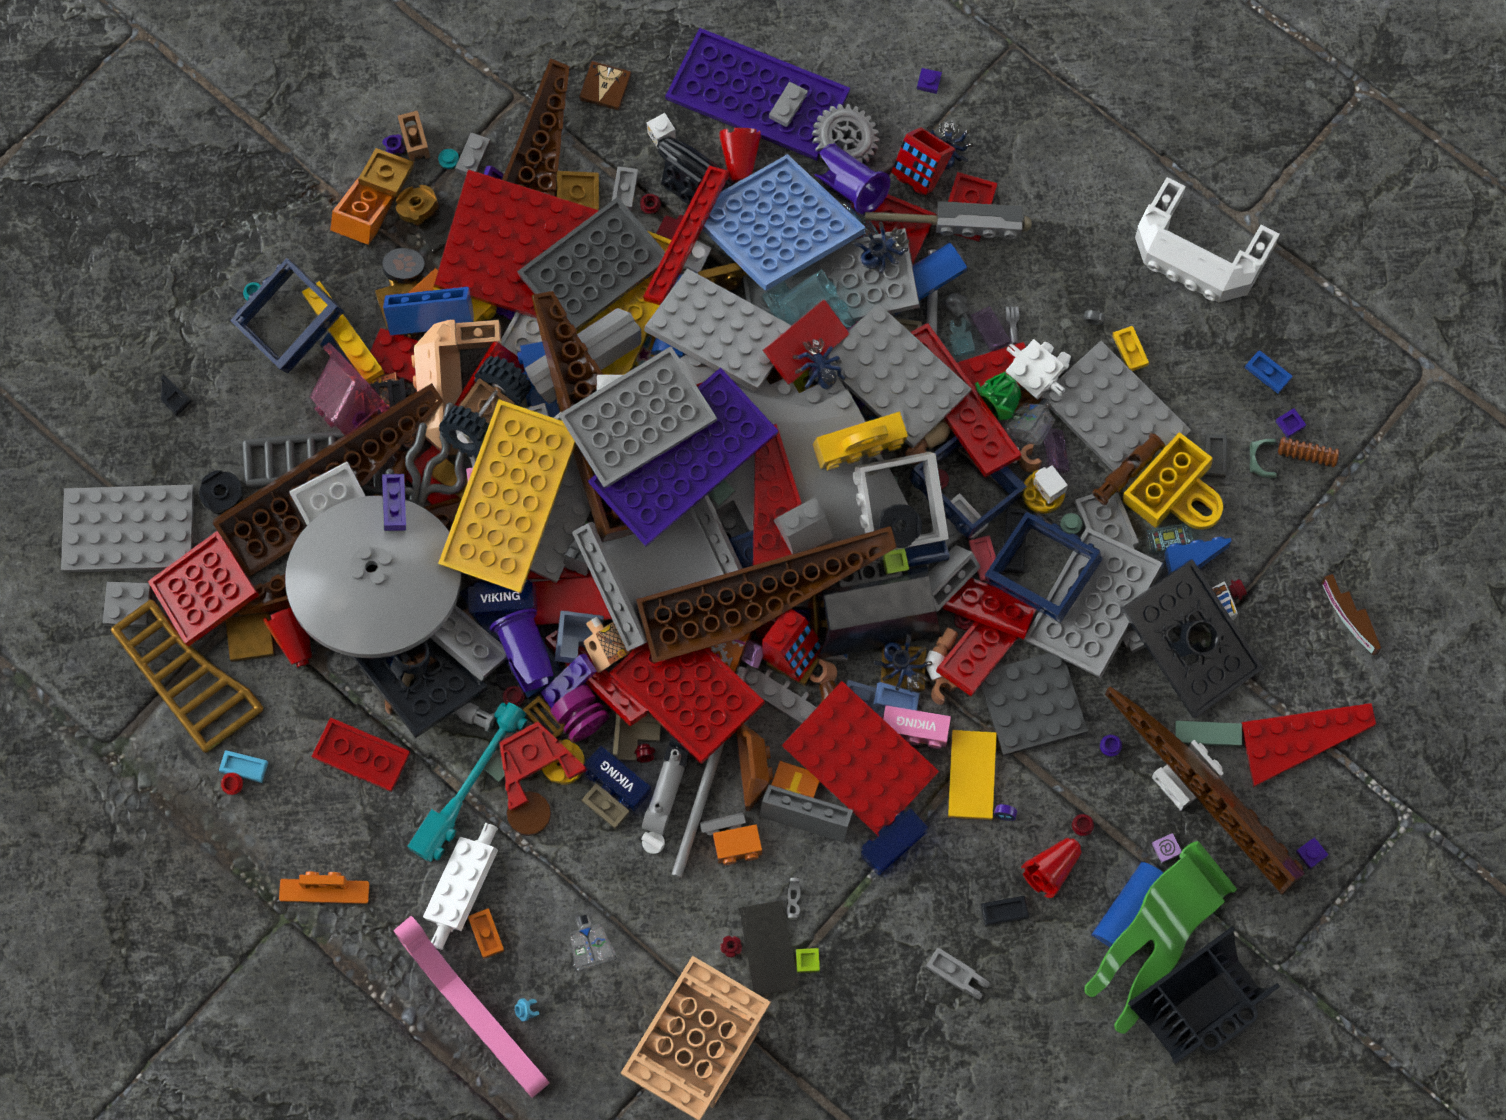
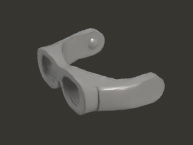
M790 878L787 905L789 920H797L800 913V908L797 905V901L800 899L799 878ZM791 891L797 892L795 899H791ZM791 906L796 908V913H790Z

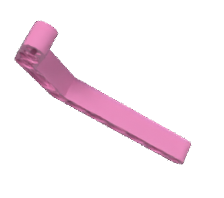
M410 916L393 930L398 940L434 985L530 1097L533 1098L549 1084V1081L458 977L428 939L417 921Z

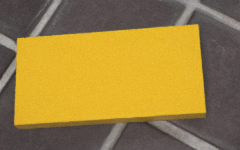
M952 730L948 818L993 819L996 755L995 732Z

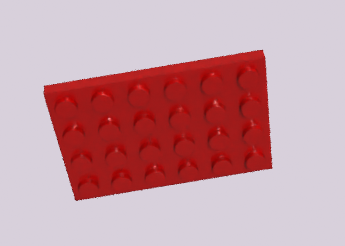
M647 642L636 647L609 673L701 764L765 704V701L709 648L653 663Z
M843 681L836 686L782 744L797 761L842 803L853 810V813L878 836L886 830L939 772Z

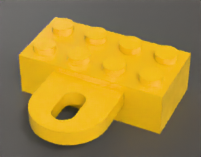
M899 411L819 436L812 445L820 469L826 468L829 471L840 467L839 464L847 461L848 464L860 461V458L865 455L871 458L881 454L880 452L887 448L889 451L899 449L904 444L908 434Z
M1179 432L1124 492L1123 503L1155 528L1171 512L1191 528L1198 530L1209 529L1218 523L1223 512V502L1219 494L1200 480L1211 468L1213 458ZM1194 501H1200L1211 509L1212 514L1210 516H1203L1191 504Z

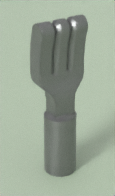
M1006 307V321L1010 325V344L1013 343L1015 345L1018 344L1016 324L1019 322V307Z

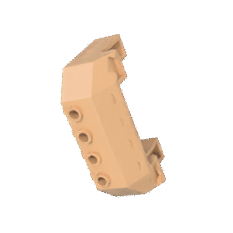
M447 320L436 323L414 346L415 355H412V366L416 369V376H413L414 389L419 391L432 383L443 399L440 406L423 422L427 425L425 439L439 451L442 450L439 438V424L443 420L446 404L449 402L455 404L462 393L460 350L487 348L495 341L502 345L499 320L455 323V320ZM451 444L449 455H457L459 449H454Z

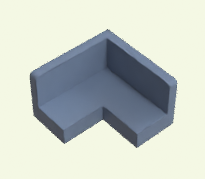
M561 611L554 661L572 663L577 658L578 646L585 647L584 640L593 635L586 623L598 617L603 625L604 616Z

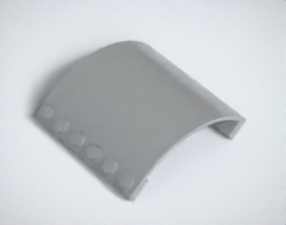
M708 494L647 547L634 534L602 542L596 525L593 522L572 531L627 651L648 642L636 599L743 569Z

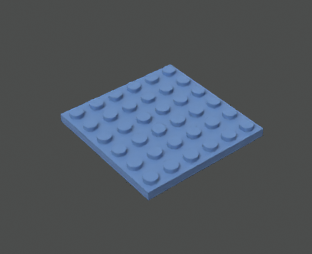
M788 154L721 191L702 229L765 291L866 233V227Z

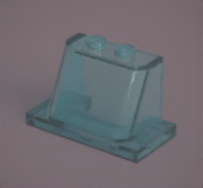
M822 269L790 289L785 281H782L762 294L763 299L774 316L790 325L797 322L824 299L846 329L856 323L848 311L847 304L841 300L835 285L829 281Z

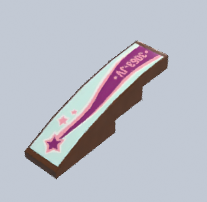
M1334 575L1325 576L1322 585L1339 617L1355 638L1373 656L1377 655L1381 650V646L1366 609L1357 611L1350 592L1341 594Z

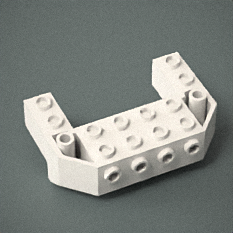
M1167 177L1152 204L1148 205L1137 228L1135 239L1143 263L1150 270L1166 275L1171 281H1178L1184 284L1191 291H1198L1211 301L1223 302L1248 295L1273 251L1280 234L1260 225L1246 252L1240 250L1233 263H1230L1168 231L1171 216L1181 201L1186 186Z

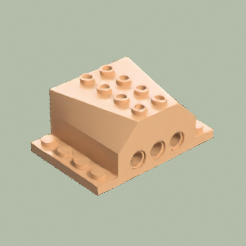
M692 956L623 1068L621 1075L694 1119L701 1120L708 1107L713 1108L760 1031L759 1022L771 1002Z

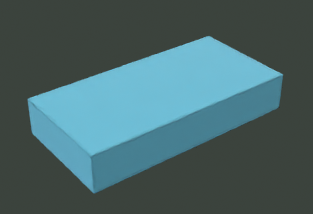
M225 750L219 772L223 774L237 773L243 779L262 783L268 761Z

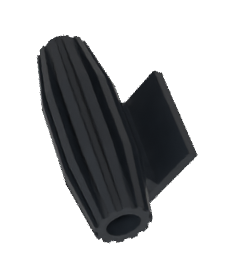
M671 136L661 139L657 144V148H659L658 154L665 160L661 185L678 196L683 202L690 204L708 167H720L692 146ZM728 177L722 191L735 184L730 177Z

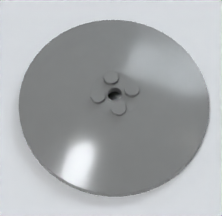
M365 496L339 503L311 521L293 545L287 561L285 576L286 591L291 609L303 629L323 646L344 655L361 658H380L399 654L416 647L430 638L441 628L453 611L459 596L462 572L438 564L449 531L437 517L423 507L405 500L406 531H384L383 496ZM373 564L378 567L375 572L370 573L366 571L369 565Z

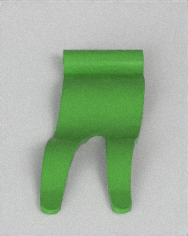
M1198 841L1185 847L1179 855L1181 859L1152 884L1145 895L1137 916L1112 944L1103 958L1097 973L1085 985L1086 995L1095 997L1110 983L1117 970L1132 954L1149 940L1154 942L1155 949L1137 974L1130 989L1126 1006L1115 1022L1114 1027L1118 1033H1126L1139 1018L1129 1007L1128 1002L1172 971L1181 957L1186 941L1193 930L1225 902L1223 900L1225 895L1231 892L1234 893L1237 890Z

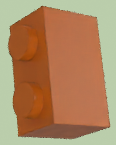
M757 824L713 833L718 863L731 865L739 859L745 858L746 861L758 859V856L762 855Z

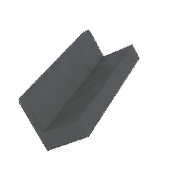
M768 784L761 805L760 817L844 842L853 810Z

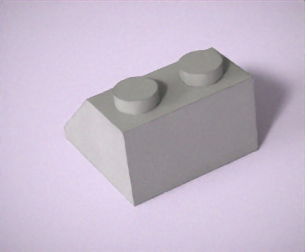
M816 497L774 519L792 554L813 549L833 538L826 515Z

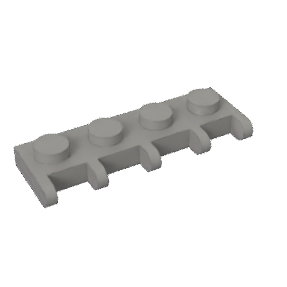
M749 664L746 667L748 671L744 682L767 704L800 725L817 708L806 701L810 696L808 692H805L801 698L790 691L788 688L792 682L789 680L782 686L771 679L773 670L769 669L766 674H763Z

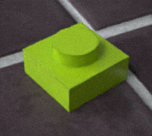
M905 548L893 550L883 556L886 575L909 570Z
M819 948L796 949L797 973L820 972Z

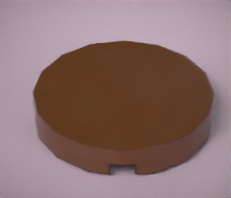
M528 791L525 794L529 802L513 811L507 808V819L512 829L517 833L532 836L539 834L548 826L551 810L550 805L539 793Z

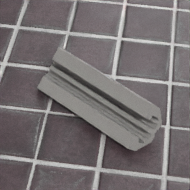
M619 308L577 334L581 342L585 343L588 348L587 352L595 360L600 370L606 368L641 344V328L636 324L631 313ZM546 355L527 366L525 370L539 394L548 404H551L557 400Z

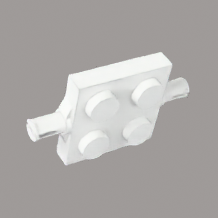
M1033 339L1021 351L1013 343L1009 345L1010 347H1007V351L1015 359L1006 369V372L1036 399H1039L1050 388L1059 396L1062 393L1057 388L1063 393L1065 392V388L1057 383V380L1066 367L1037 341Z

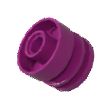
M588 685L579 686L565 694L554 704L550 711L559 724L567 723L564 727V732L569 734V739L573 743L594 734L606 723L610 716L606 710H603L601 703L593 704L596 701V696Z

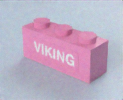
M885 706L883 720L909 744L919 745V743H924L934 749L946 747L951 716Z

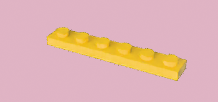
M317 282L316 284L331 298L321 282ZM310 287L302 291L303 296L318 316L327 304ZM342 314L328 331L363 381L368 384L383 375L384 371Z

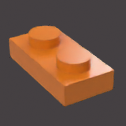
M489 908L469 915L468 919L483 959L504 952Z

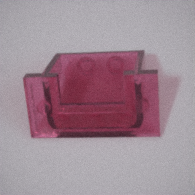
M328 343L323 349L330 358L309 397L317 405L314 407L317 413L322 418L326 415L324 420L330 427L336 426L344 435H347L361 425L377 409L384 412L389 407L351 364Z

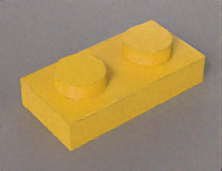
M1133 326L1113 332L1112 336L1122 359L1131 371L1149 365V361Z

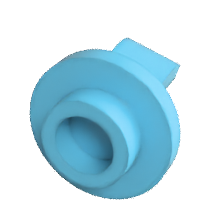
M525 998L519 999L515 1005L516 1016L521 1021H528L529 1018L539 1015V1011L533 1012L530 1010V1006L537 1003L535 999H530L529 1001Z

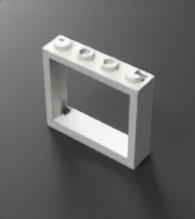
M926 452L854 466L853 481L858 486L859 492L856 494L858 506H861L860 524L865 529V533L874 531L865 472L922 461L933 532L920 535L908 547L949 539L935 453Z

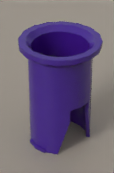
M835 143L828 144L819 152L830 170L823 175L815 174V176L853 202L856 212L865 215V212H873L883 203L890 189L891 180L887 173L873 171Z
M533 608L523 609L506 615L492 623L489 627L492 633L498 634L511 669L524 692L533 691L549 684V677L553 676L548 653L534 621L537 611Z

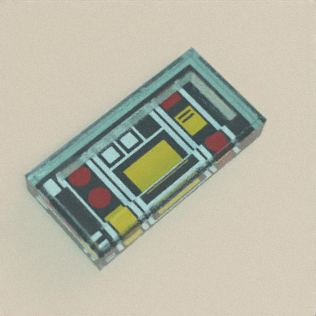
M1185 523L1146 530L1150 552L1166 550L1169 545L1174 543L1186 545L1193 541L1190 527Z

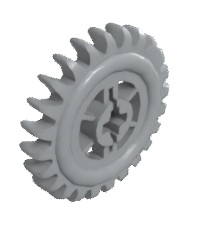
M838 104L837 109L831 106L829 111L824 110L823 116L817 117L819 122L813 125L817 130H814L812 135L818 137L812 143H819L815 151L822 150L828 144L835 143L860 162L863 160L865 164H868L869 157L873 158L875 155L873 151L878 149L875 143L880 141L878 137H875L879 131L873 129L876 123L869 122L871 116L865 117L864 110L859 113L857 106L852 110L849 104L846 105L845 109L841 104ZM845 123V126L840 127L838 124ZM848 124L854 125L858 130H854ZM832 132L836 134L834 140L832 138ZM858 133H860V140L856 138ZM850 146L854 147V149L847 150Z

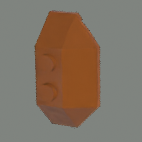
M743 724L736 733L745 811H750L766 792L769 780H773L772 767H767V759H771L770 747L765 746L764 739Z

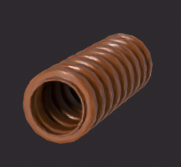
M1282 437L1279 443L1278 455L1282 456V454H1285V457L1292 456L1293 459L1298 457V460L1303 458L1306 462L1311 460L1312 463L1316 461L1320 465L1325 463V466L1330 464L1334 468L1338 462L1339 449L1332 450L1331 447L1326 449L1325 446L1319 447L1318 444L1313 446L1312 443L1306 444L1305 441L1299 443V440L1292 441L1291 438L1286 440V437Z

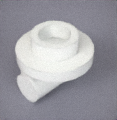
M645 832L641 839L643 840L644 850L650 854L661 852L665 845L663 836L658 833Z

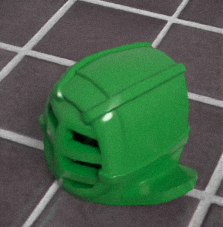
M1006 372L988 379L982 387H980L978 382L975 383L976 391L990 410V406L993 408L994 412L992 413L997 420H1007L1015 414L1014 411L1021 399V391L1016 380Z

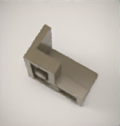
M616 713L613 748L614 761L636 762L637 757L634 751L638 747V741L660 743L661 724L650 714H647V716L629 726Z

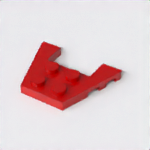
M536 722L499 742L506 780L508 808L511 811L529 802L520 781L559 760L568 779H572L587 771L586 767L540 722Z

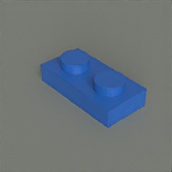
M1260 350L1245 366V369L1277 394L1292 379L1291 374Z

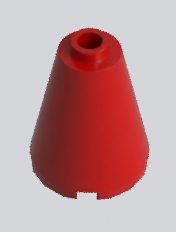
M734 128V131L728 133V129L721 130L719 137L729 177L737 183L753 174L761 131L757 132V129Z
M288 608L270 615L271 620L264 618V624L291 665L296 664L297 667L309 664L308 659L312 658L310 637L299 624L292 609Z
M1063 839L1027 860L1021 866V869H1025L1023 873L1024 878L1035 891L1039 893L1042 890L1047 893L1045 897L1053 898L1059 892L1082 853L1081 845L1075 839Z

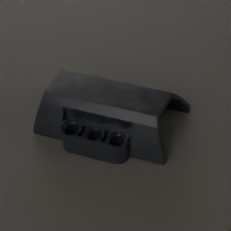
M873 561L850 575V582H845L842 579L818 593L824 600L828 625L826 640L818 655V659L882 648L890 642L904 644L906 643L907 636L911 637L910 642L941 637L927 565L912 567L908 571L886 575L884 572V561ZM864 568L871 570L872 576L870 579L864 577Z
M1230 927L1128 1002L1129 1007L1145 1022L1169 1052L1175 1065L1199 1047L1204 1054L1213 1055L1254 1025L1258 1016L1255 1006L1280 988L1278 983L1270 988L1257 986L1238 960L1235 945V929L1233 927ZM1247 1011L1251 1013L1252 1019L1244 1020L1240 1013ZM1229 1024L1234 1028V1033L1227 1034L1223 1031L1222 1027ZM1206 1038H1213L1216 1041V1046L1208 1047L1204 1040Z

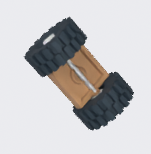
M498 356L487 358L474 376L475 385L460 406L452 407L441 421L439 431L442 432V437L447 438L445 441L448 444L451 443L454 449L458 448L462 454L467 453L469 457L474 456L477 458L498 400L520 406L530 392L531 382L526 379L528 376L522 374V370L519 367H514V363H508L504 358L500 360Z

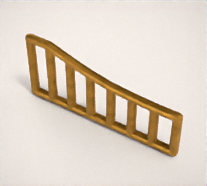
M148 600L111 628L112 634L204 753L212 750L263 711V706L249 688L214 666L195 650L192 645L188 647L183 642L174 625L153 600ZM150 610L157 621L131 640H128L122 630ZM164 627L171 636L141 657L135 647ZM178 643L185 652L154 674L147 664ZM191 658L201 665L199 669L169 691L160 682ZM208 672L219 679L182 708L173 699ZM226 685L238 691V693L195 725L186 716ZM246 698L253 708L206 742L199 732Z

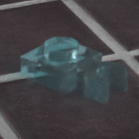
M961 318L962 326L956 327L953 320L950 321V330L955 333L950 335L954 357L975 353L971 331L964 332L966 329V320L964 318Z

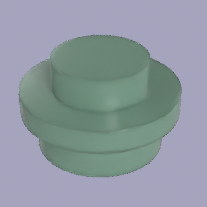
M1069 513L1063 516L1060 526L1063 532L1069 535L1070 533L1077 534L1082 528V520L1078 515Z

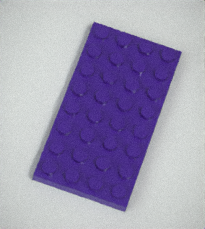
M699 28L665 98L670 102L732 127L757 129V132L761 131L762 139L817 161L821 150L815 151L819 143H812L818 137L812 135V132L817 130L813 125L819 122L817 117L823 116L824 110L829 111L831 106L837 109L838 104L843 106L850 93V88ZM791 82L807 90L808 93L788 127H785L770 119L769 114L788 83Z
M721 367L698 386L699 391L717 417L716 422L605 489L596 474L588 480L592 488L645 547L779 433L776 427Z

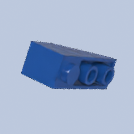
M1220 536L1213 538L1212 541L1203 542V540H1195L1186 545H1182V543L1169 545L1165 551L1168 574L1190 559H1193L1200 569L1229 548L1231 538L1225 539Z

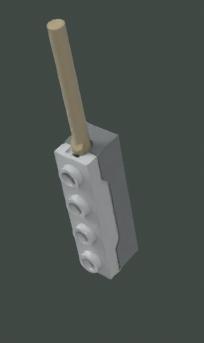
M938 201L937 215L865 212V220L931 223L937 225L936 233H941L944 236L962 234L965 237L981 235L985 238L998 236L1006 239L1020 238L1021 232L1028 231L1032 226V221L1029 217L1024 216L1022 219L1023 206Z

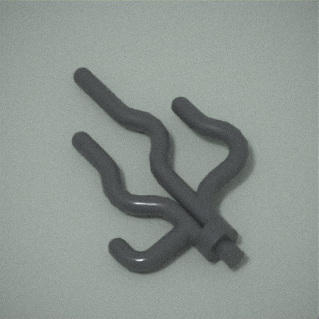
M449 402L446 404L443 419L449 410L454 407L453 403ZM426 423L419 424L415 443L408 450L405 457V465L413 478L412 487L405 486V495L409 496L408 501L425 508L426 499L431 493L456 494L463 489L466 479L463 469L466 453L462 454L459 450L454 468L457 477L456 484L453 486L442 484L430 485L434 467L448 457L451 449V443L448 444L445 441L447 438L442 437V432H440L439 438L442 450L427 462L421 482V476L414 464V458L423 447L427 431ZM389 468L386 470V474H394V470Z

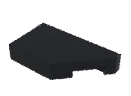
M163 374L161 376V402L177 417L192 401Z

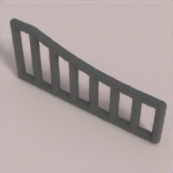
M355 429L244 440L245 486L247 488L265 487L279 478L274 477L273 445L285 444L288 472L295 468L294 443L307 442V457L309 459L316 454L315 441L328 440L329 446L336 442V439L344 437ZM264 446L266 478L253 479L251 447ZM381 468L373 475L374 487L369 485L361 487L364 493L383 496Z

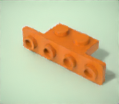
M309 871L306 872V875H299V879H281L279 900L281 902L367 904L370 884L368 881H348L338 872L319 875L318 872Z

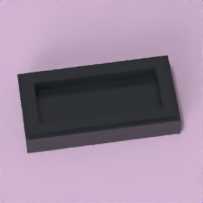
M1025 895L981 903L980 905L985 927L1029 919Z

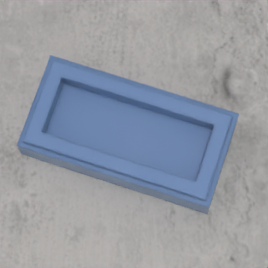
M879 682L877 683L874 705L917 711L920 693Z

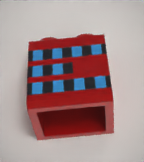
M920 127L906 134L891 173L896 176L898 181L913 186L917 193L926 195L934 190L955 148Z
M790 609L780 615L763 638V660L800 682L817 659L823 645L807 619Z

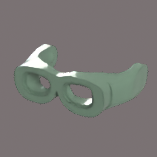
M1263 439L1250 443L1251 473L1264 478L1277 477V473L1266 472L1261 469L1255 458L1257 448L1262 445L1277 444L1276 439Z

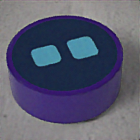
M1000 804L996 806L994 815L1002 820L1014 821L1016 820L1017 810L1012 806Z

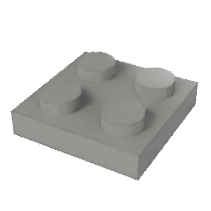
M107 582L103 625L114 626L150 600L151 586L149 583ZM149 611L128 627H147Z

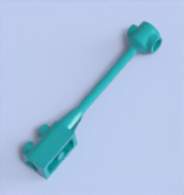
M502 702L494 714L499 730L455 798L453 797L440 813L431 809L407 847L410 851L428 862H432L433 859L438 861L444 853V849L441 846L445 840L450 842L457 832L453 829L454 823L464 798L507 733H515L517 729L521 731L528 723V719L525 718L527 715L525 711L510 702L508 704Z

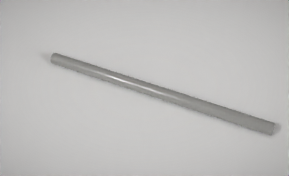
M738 666L736 674L745 681L748 669ZM725 742L708 758L671 874L675 877L682 878Z

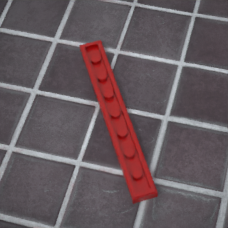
M713 166L708 167L643 296L644 301L661 305L673 289L729 177L728 170Z

